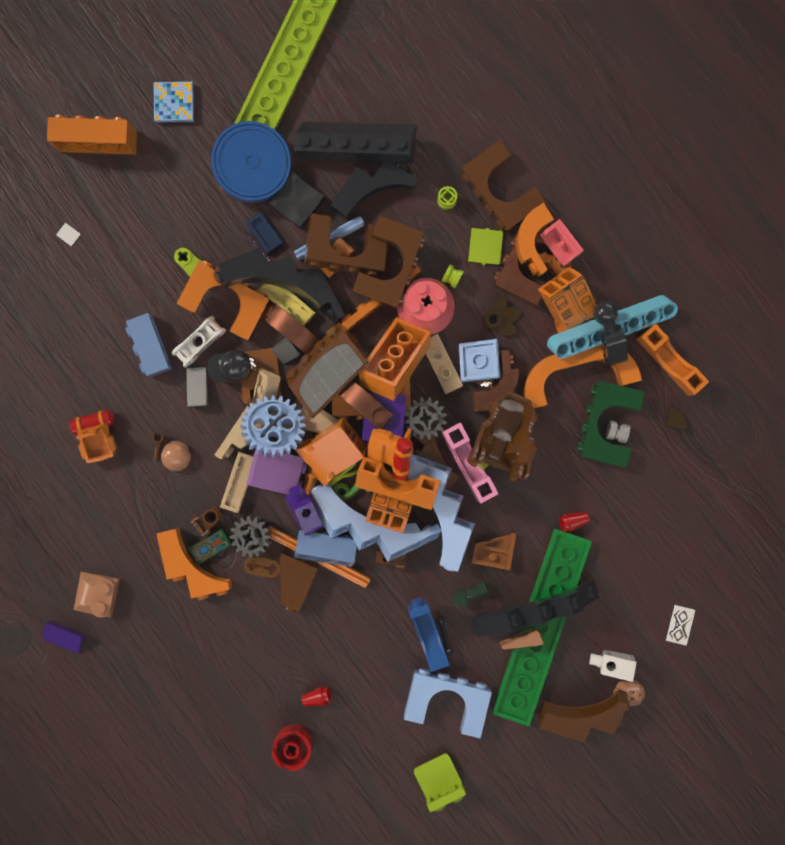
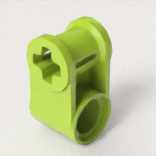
M179 248L174 254L175 261L189 276L193 273L198 261L202 263L200 259L186 248ZM183 254L187 255L188 260L186 262L182 260L181 256Z

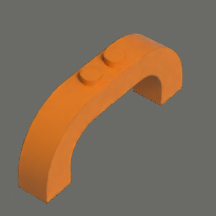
M602 344L563 359L552 355L538 362L525 379L523 397L531 400L534 408L547 405L544 394V383L547 377L554 371L588 362H605ZM628 353V361L611 366L620 386L642 381L639 368Z

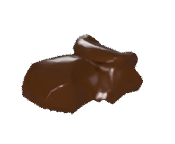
M505 391L489 406L490 417L481 424L474 448L469 453L467 462L473 467L483 462L509 472V481L512 482L517 481V478L526 481L537 449L535 439L532 437L537 415L531 400Z

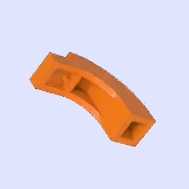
M544 203L534 208L525 217L516 236V252L521 265L529 261V269L533 274H537L538 277L546 273L548 269L536 251L535 237L541 229L550 225L554 220Z

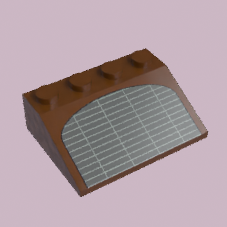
M338 323L329 329L327 335L318 341L308 354L302 357L300 363L295 368L289 370L286 380L290 389L310 417L314 419L369 361L356 336L342 324Z

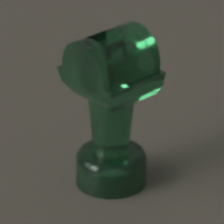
M484 581L477 583V588L470 590L459 588L453 593L452 600L456 606L465 607L470 599L481 595L483 598L489 596Z

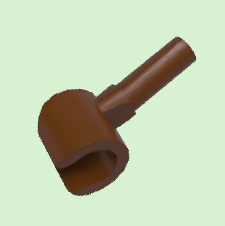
M156 433L152 435V440L155 442L153 460H158L161 444L165 442L163 434L160 441H156Z

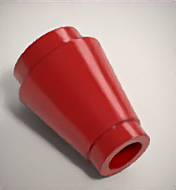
M587 512L563 514L562 517H559L561 530L568 533L590 522Z
M321 686L302 695L304 707L327 706L328 703L332 702L329 687L324 688V686Z

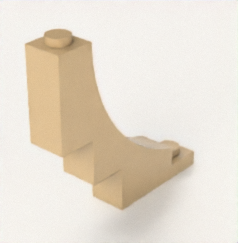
M304 407L301 409L300 416L305 417L303 423L306 424L304 430L321 433L338 421L337 418L323 409L314 419L310 417ZM245 410L215 453V456L219 459L229 458L234 451L233 445L244 449L250 444L244 442L247 436L241 435L244 430L241 429V423H244L242 416H246ZM272 411V412L270 413V415H271V416H276V415H278V413L275 412V411ZM262 424L254 425V427L257 429H262L264 427ZM289 424L283 425L285 429L292 428V426Z

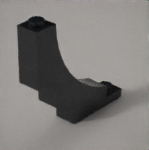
M260 247L218 264L214 270L215 280L218 284L222 285L223 289L241 283L270 284L294 293L307 302L315 311L325 308L326 315L329 320H332L333 324L340 322L345 317L321 268H309L298 273L290 256L268 264Z

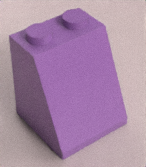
M255 450L246 485L289 494V489L293 486L302 488L303 481H300L302 473H306L308 464L300 456L294 454L288 455L286 452H283V456L280 457L278 453H275V457L272 458L271 453L264 457V451L256 454Z

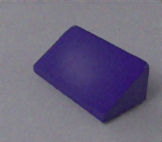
M49 621L45 625L42 640L79 653L86 635Z

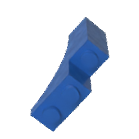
M422 597L411 600V604L408 605V611L420 639L430 671L450 666L427 599L422 600Z

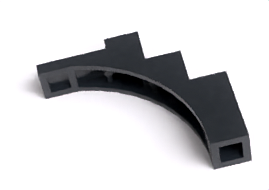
M594 579L566 591L539 600L497 610L483 611L472 617L476 635L487 636L514 633L524 626L543 625L554 618L574 616L585 610L584 607L599 598L598 588Z

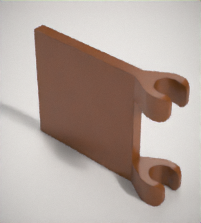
M272 348L245 352L256 360L257 369L252 371L246 380L241 381L243 403H252L250 390L255 389L260 368L280 377L277 356L271 350ZM279 383L276 400L280 396L283 398L281 383Z

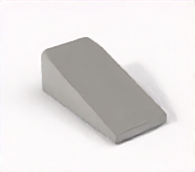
M206 367L187 368L188 407L209 405Z

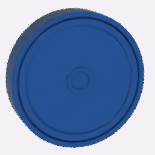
M244 121L231 125L219 135L212 150V171L216 182L227 195L245 203L266 201L274 197L287 181L291 167L288 146L281 135L266 124L256 121Z

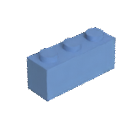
M146 313L126 321L128 326L126 327V332L135 344L132 347L135 355L140 357L141 363L139 366L142 373L148 377H153L171 370L172 366L153 316Z
M299 530L294 558L352 567L355 562L357 545L351 536L343 535L331 538L328 532H323L322 534L312 532L305 536Z

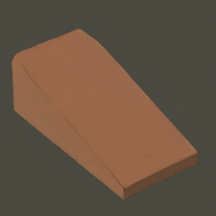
M533 627L500 641L502 649L543 645V641L538 630Z

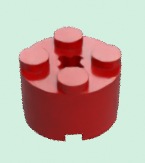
M300 724L288 725L282 728L277 733L272 746L274 762L280 768H285L289 771L303 768L309 761L313 749L311 734ZM290 745L295 746V747H296V750H294L293 747H292V748H289V746H290Z

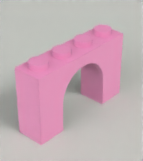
M457 423L440 432L476 500L479 503H483L498 495L494 484L484 470L478 466L473 467L467 462L472 448L469 444L470 439L462 424Z

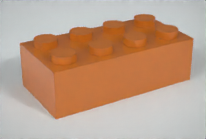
M55 115V117H48L47 141L59 152L136 155L137 131L123 117L106 119L105 117L96 116L94 119H87L84 116L67 118L64 115Z
M396 317L367 358L369 363L359 372V386L395 401L429 349L431 331L413 326L407 321Z

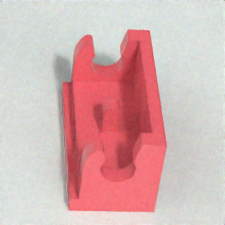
M560 219L540 235L541 239L563 267L584 251Z

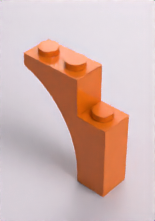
M180 528L157 533L166 579L173 578V582L185 579L186 575L191 598L197 597V600L209 598V594L216 593L217 596L224 595L232 588L231 579L220 578L208 573L192 559L183 543Z

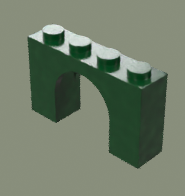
M596 381L595 384H592L590 389L591 403L587 404L585 410L587 419L581 427V433H583L582 440L578 441L576 447L578 457L627 468L631 448L614 445L605 441L599 434L597 423L600 414L611 406L641 411L645 392L604 381Z

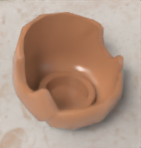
M181 441L169 442L161 453L162 464L172 472L182 471L189 465L191 460L188 445Z

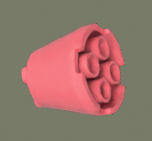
M418 278L411 281L408 287H404L402 293L404 294V301L402 306L398 305L397 314L400 319L407 321L413 326L431 331V335L439 333L448 326L454 314L455 304L452 293L445 284L433 278ZM428 296L430 297V304L425 307L424 301Z

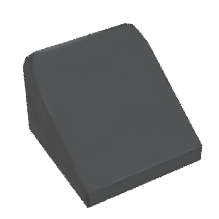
M284 338L271 349L283 364L300 355L287 338Z

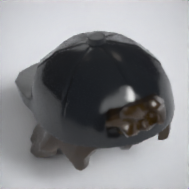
M230 350L229 352L214 355L209 359L208 373L215 382L236 385L240 381L246 380L252 371L257 369L256 360L243 351Z

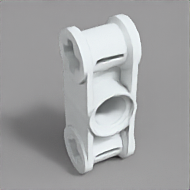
M212 315L184 342L179 344L172 351V354L176 355L186 368L214 341L219 339L226 329L221 328ZM201 336L203 339V343L201 346L197 347L195 344V340L197 337Z

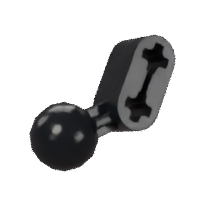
M601 301L595 305L593 317L597 323L604 327L605 333L601 334L603 358L607 366H612L628 361L627 342L624 331L617 329L615 325L618 317V308L611 301Z

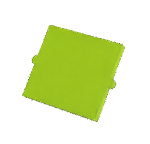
M471 228L468 262L482 263V265H500L503 231L489 230V228Z

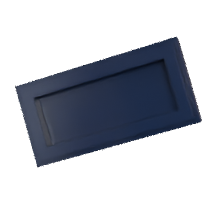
M262 212L245 222L267 255L284 245Z

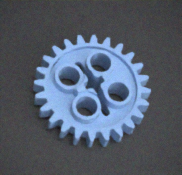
M272 395L271 400L264 396L263 402L257 398L256 405L250 403L251 410L245 409L246 416H242L244 423H241V429H244L241 435L247 436L244 442H251L249 449L251 450L256 447V454L264 451V457L271 453L272 458L275 457V453L282 457L283 451L289 455L290 447L296 450V443L301 444L302 439L300 437H304L305 432L303 430L306 427V424L303 423L305 417L300 416L301 410L295 411L297 404L290 406V399L282 402V396L275 400L274 395ZM275 411L278 415L271 416L268 412ZM262 424L264 427L262 429H257L254 427V425ZM289 424L292 426V428L285 429L283 425ZM276 437L278 441L271 442L269 441V438Z

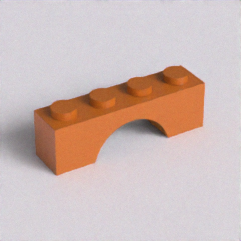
M657 324L650 326L636 339L688 396L696 395L709 383L696 367L686 362L674 350L669 337Z
M363 457L357 472L355 487L432 510L441 480L421 474L416 479L401 481L385 469L383 462Z

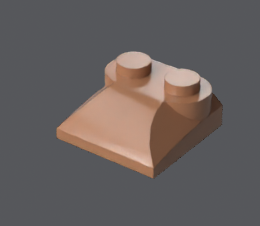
M81 571L73 610L93 614L96 617L111 618L113 616L120 578Z

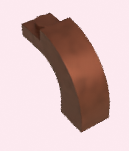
M272 301L260 316L305 354H308L315 344L320 341L314 334Z
M501 350L499 352L501 379L498 384L489 391L472 393L474 412L487 411L489 406L505 391L514 392L518 382L519 369H511L514 361L513 354H509V350Z
M353 380L338 393L340 397L379 429L393 416Z

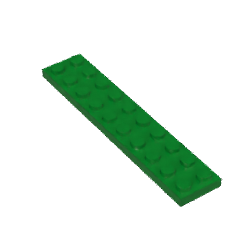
M554 528L529 602L576 587L592 541ZM566 617L554 618L543 625L524 626L519 630V633L535 627L540 634L543 645L513 648L492 709V714L530 726Z

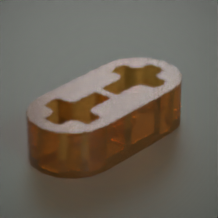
M254 556L245 560L244 569L251 575L274 578L280 573V563L274 559ZM255 560V564L261 565V568L255 567L254 570H251V566H248V563ZM273 563L277 571L271 574L269 569H264V566L269 567Z

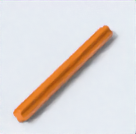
M269 526L271 529L268 531V534H273L272 540L295 551L297 539ZM314 561L364 588L370 582V577L351 567Z

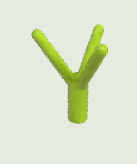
M356 463L339 474L334 475L328 483L332 488L342 478L357 475L358 470L348 472Z

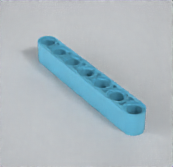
M660 295L619 310L615 325L617 329H622L624 334L627 335L674 317L678 311V306L666 296ZM592 320L551 336L548 339L547 346L558 358L563 359L601 345V334L605 333L603 325Z

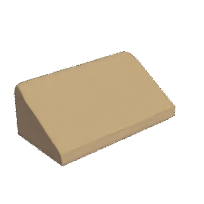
M260 368L252 403L256 405L257 398L263 402L264 396L271 400L272 395H274L276 400L280 377Z

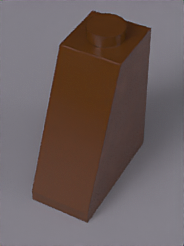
M283 552L280 556L281 605H284V609L295 613V611L300 612L319 566L303 559L294 558V555Z

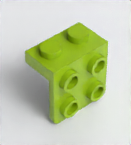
M444 753L414 769V774L426 797L430 812L441 811L447 804L459 802L466 795L465 787L449 754Z

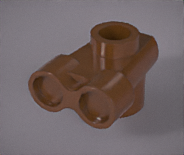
M214 505L201 515L196 514L190 519V522L205 538L225 515L217 505ZM212 512L216 514L215 520L210 518Z
M376 549L375 563L394 566L395 569L399 570L405 569L406 554L388 562L382 559L384 554L381 549Z

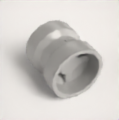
M610 421L606 429L605 439H615L619 443L625 444L630 434V425H618L617 422Z

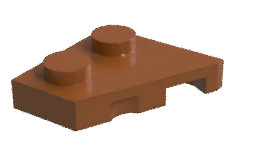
M516 533L474 544L471 563L510 571Z

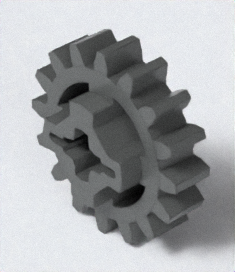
M423 397L420 398V403L414 400V407L409 405L407 407L410 413L404 414L406 417H409L404 423L410 424L408 429L414 431L412 436L420 434L421 440L424 435L427 436L428 440L431 439V434L437 437L436 431H443L444 429L441 427V424L447 423L442 420V417L447 416L446 413H441L444 407L438 408V401L431 403L430 397L427 402H424ZM427 405L433 407L437 413L428 411ZM420 407L418 416L412 417L415 409ZM423 409L426 415L431 417L428 420V428H426L424 421H420V418L423 417ZM438 420L437 426L431 430L433 421ZM413 424H420L424 432L416 429Z
M249 515L248 517L240 518V520L234 523L236 527L231 528L234 534L230 538L235 540L232 546L237 545L236 552L243 551V557L249 553V557L253 558L255 555L258 557L262 555V552L264 553L268 550L267 546L272 544L268 539L273 537V534H268L271 527L265 526L266 520L260 522V516L254 519L253 515ZM250 524L248 528H243L244 525Z

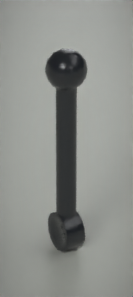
M438 617L437 623L440 624L446 646L445 653L447 656H452L453 650L449 646L443 624L444 618Z

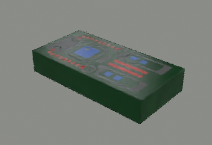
M222 528L188 549L199 565L230 547L232 543Z

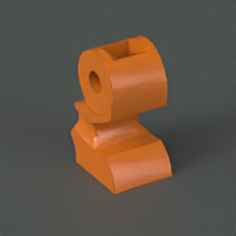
M546 252L539 254L543 263L548 266L551 275L554 277L568 267H571V262L563 267L555 259L554 255H549Z

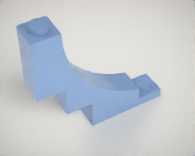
M412 454L410 473L407 479L413 480L422 474L441 480L433 505L440 522L443 537L440 565L444 566L446 570L458 572L475 523L457 517L464 496L445 489L452 468Z
M329 484L316 486L310 494V499L314 504L316 512L331 538L349 531L359 550L377 542L388 562L437 539L441 532L438 524L432 527L428 525L421 531L416 523L406 524L404 532L400 533L365 522L366 517L347 506L334 493Z

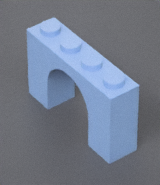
M425 668L415 669L404 711V720L423 724L427 706L432 696L443 690H451L458 693L465 701V710L460 726L461 734L481 738L492 693L488 685L482 682H476V684L469 683V680L461 677L453 679L445 673L432 674L430 670Z

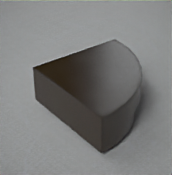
M670 407L666 427L687 430V422L684 415L679 410Z

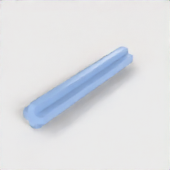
M361 216L330 231V244L334 243L339 237L343 238L363 227L365 224ZM306 245L294 251L299 261L305 258Z

